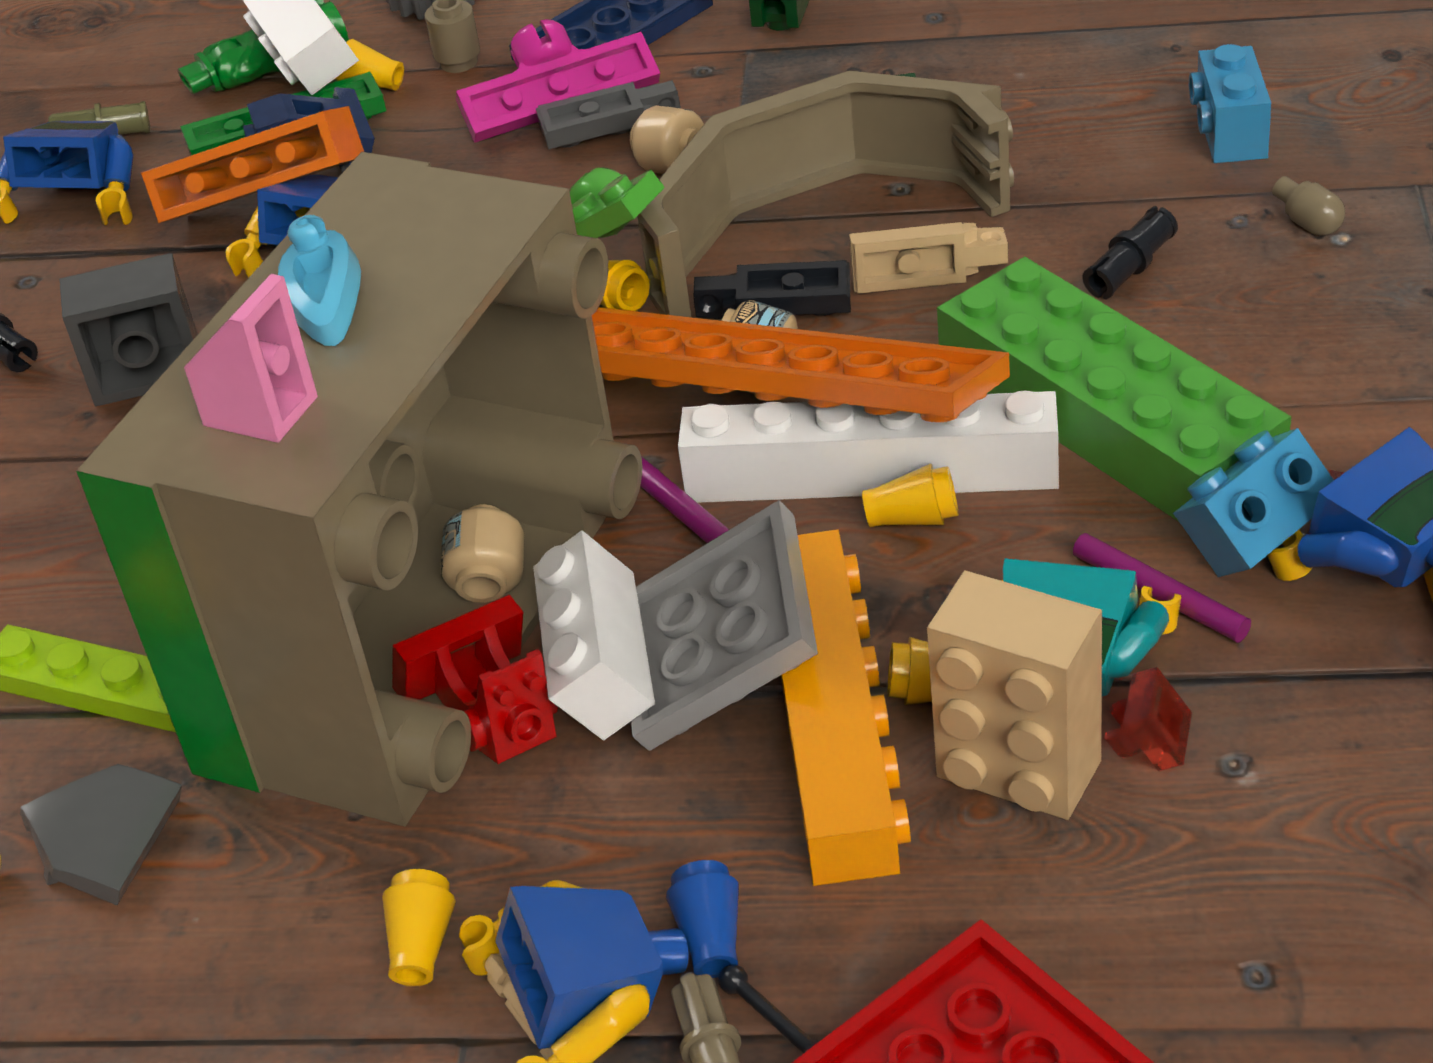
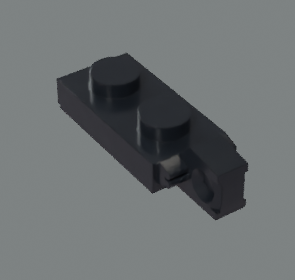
M839 260L737 265V273L694 277L693 299L696 317L722 319L729 308L736 310L741 303L748 300L764 303L788 311L793 315L814 314L826 316L833 313H850V262Z

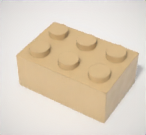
M964 570L927 627L937 777L950 781L964 789H975L1017 803L1030 811H1041L1069 820L1101 762L1102 610Z

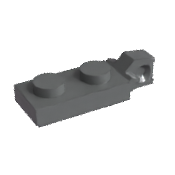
M673 80L639 89H636L634 83L630 82L539 105L536 108V112L547 147L552 149L560 146L573 147L584 140L607 134L619 135L626 133L632 129L640 115L652 106L681 108L677 89Z

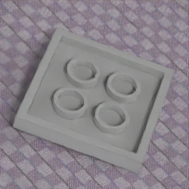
M780 500L636 586L655 705L631 721L632 737L650 751L676 735L686 732L690 727L728 705L738 702L747 694L785 672L797 668L803 662L818 654L795 517Z

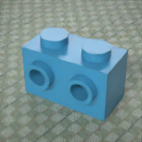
M1227 44L1212 50L1198 51V72L1189 74V96L1191 104L1197 105L1199 132L1206 136L1213 162L1223 163L1268 158L1271 100L1253 47Z
M1298 428L1274 437L1270 435L1268 430H1264L1248 439L1234 451L1239 461L1225 472L1221 467H1218L1196 480L1187 489L1192 498L1173 513L1218 577L1251 569L1310 521L1313 516L1318 492L1334 481Z

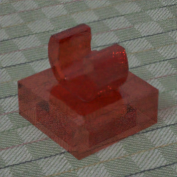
M1158 667L1132 674L1128 698L1119 700L1110 707V713L1120 724L1121 728L1105 732L1104 739L1119 757H1131L1143 751L1158 771L1184 765L1192 718L1191 710Z

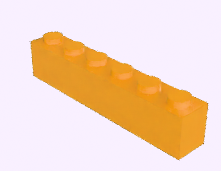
M839 529L798 535L818 654L806 660L797 668L782 674L781 681L813 886L900 874L898 844L911 842L910 826L905 799L891 801L889 789L900 788L899 771L894 745L881 747L879 737L890 736L884 694L875 696L870 694L869 687L880 686L874 645L861 647L860 642L862 639L870 638L865 599L852 600L851 595L861 593L856 554H843Z

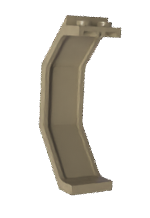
M846 71L712 115L659 179L665 188L637 216L646 274L650 282V300L660 314L691 317L686 277L736 216L856 174H878L952 182L961 186L990 217L1011 211L1010 188L1014 185V173L1009 163V142L1013 138V128L1007 113L1002 110L1001 86Z

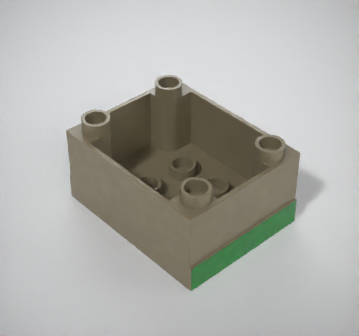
M361 152L305 214L316 215L322 218L326 230H335L344 236L359 260L361 281L350 326L345 338L338 345L324 346L312 339L298 326L318 397L282 440L277 443L203 426L184 367L270 274L278 275V266L282 255L293 244L289 240L288 234L76 472L191 773L261 793L263 788L406 827L429 790L439 793L446 792L459 779L470 750L471 725L464 711L444 706L435 693L420 700L396 694L392 688L393 644L491 603L472 602L464 599L455 590L450 588L442 578L440 571L444 525L453 515L480 504L495 506L519 521L524 530L523 576L518 585L513 590L505 593L503 597L510 594L524 612L522 648L539 622L533 566L541 560L548 550L554 546L564 544L581 530L593 539L607 517L615 519L626 517L633 508L640 490L642 457L635 445L616 442L613 439L592 315L598 309L607 285L608 255L606 247L600 239L577 235L569 188L431 167L430 162ZM473 642V643H471V644H469V645H466V646H464V647H462V648H459V649H457V650H455V651H453V652H450V653H454V652H456V651H458V650H460V649H463V648H465V647H467V646H470V645L474 644L475 642ZM515 657L509 660L511 664L514 661Z

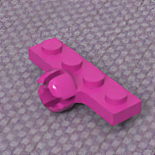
M545 19L540 21L545 36L541 39L532 23L526 25L513 36L511 41V55L518 68L516 71L456 91V102L474 143L539 122L536 108L539 105L630 82L634 83L636 89L659 83L660 71L642 32L588 49H578L572 45L564 26L554 20Z

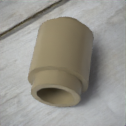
M435 0L432 6L425 12V21L433 58L440 63L441 69L446 72L459 73L473 68L478 62L477 55L480 53V43L472 5L464 0Z

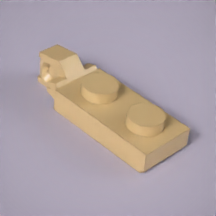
M962 222L849 234L852 284L854 293L857 292V294L965 283L966 276L978 273V266L1008 263V242L1003 227L977 228L976 223L962 224Z

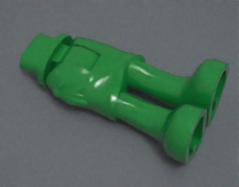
M315 0L345 42L349 40L348 33L336 6L331 1L324 3L323 0ZM252 29L209 45L203 50V53L200 51L194 54L195 62L177 69L181 81L191 94L209 87L215 92L226 90L225 88L231 89L251 82L269 72H281Z

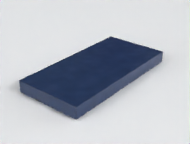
M583 0L551 20L564 26L572 45L578 49H588L638 32H642L647 45L712 6L713 0ZM542 26L537 27L536 32L541 39L545 36Z

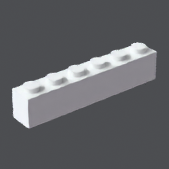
M1018 391L1015 393L987 394L985 398L977 400L962 411L956 419L947 422H928L921 419L920 413L898 411L887 415H873L866 413L863 406L850 404L819 408L809 405L808 402L782 403L771 401L763 404H707L703 406L682 407L678 451L685 493L697 503L862 496L863 490L876 488L930 463L933 469L949 467L955 493L1059 489L1058 421L1055 391Z

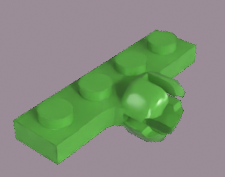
M604 167L592 169L589 173H585L570 188L577 235L593 238L617 235L665 188L651 169L632 180L626 174L622 175L613 169Z

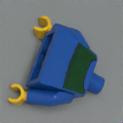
M52 121L3 136L5 151L0 161V217L5 224L11 223L18 215V209L9 196L10 192L17 190L18 187L101 188L104 186L106 189L96 196V205L103 224L107 225L109 215L120 211L124 225H128L131 222L133 214L125 191L130 188L133 152L126 139L118 134L116 122Z
M1408 427L1318 492L1311 520L1310 534L1303 536L1302 532L1297 530L1283 542L1284 548H1275L1267 555L1276 577L1282 581H1292L1304 577L1313 567H1339L1379 577L1394 587H1406L1433 567V449L1417 432Z

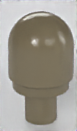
M1282 176L1277 180L1272 189V194L1286 203L1285 212L1289 215L1290 220L1313 235L1325 236L1332 234L1343 224L1345 206L1342 200L1317 182L1304 181L1298 184L1287 176Z

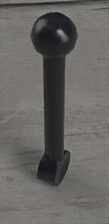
M730 964L720 971L718 983L722 990L728 994L740 995L802 1053H805L820 1041L818 1039L813 1041L750 985L748 983V975L743 967L737 964Z

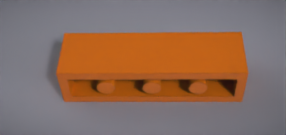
M345 106L321 111L141 172L158 223L257 193L258 189L312 175L354 161L361 152H364L350 108Z

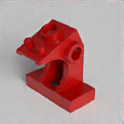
M510 594L393 644L392 688L396 694L420 700L435 693L444 706L464 711L471 725L469 751L479 750L497 764L557 737L553 715L558 712V706L548 699L542 653L539 649L527 653L526 657L512 664L509 661L521 655L524 614ZM475 642L474 644H472V645H470V646H467V647H465V648H463V649H460V650H458V651H456V652H454V653H450V652H453V651H455V650H457V649H459V648H462V647H464V646H466V645H469V644Z

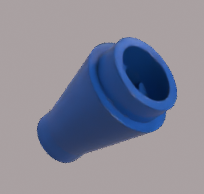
M714 860L690 862L675 870L671 876V887L666 893V900L678 928L682 930L687 940L694 973L697 976L709 974L712 978H717L725 966L730 964L738 965L736 939L739 883L734 877L730 876L728 867L725 864Z

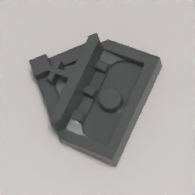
M116 764L73 781L21 806L20 815L26 831L31 832L44 866V877L47 885L55 884L59 881L118 906L179 802L182 785L155 774Z

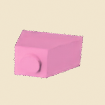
M270 274L184 367L203 426L279 443L318 397L285 278L280 275Z

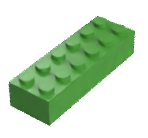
M1025 256L937 307L939 345L1009 352L1010 377L987 394L1015 393L1018 391H1055L1058 442L1177 521L1178 519L1173 513L1192 498L1187 489L1196 480L1215 468L1221 467L1224 472L1239 461L1234 451L1256 434L1268 430L1270 435L1274 437L1290 431V415Z

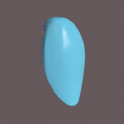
M305 215L294 220L288 228V237L293 244L282 255L278 266V275L285 278L298 326L312 339L322 345L336 346L345 338L352 320L360 288L361 268L357 256L342 234L335 230H326L322 218L316 215Z

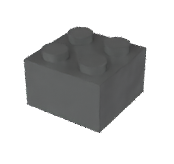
M172 253L59 279L62 318L95 407L143 396L198 335Z

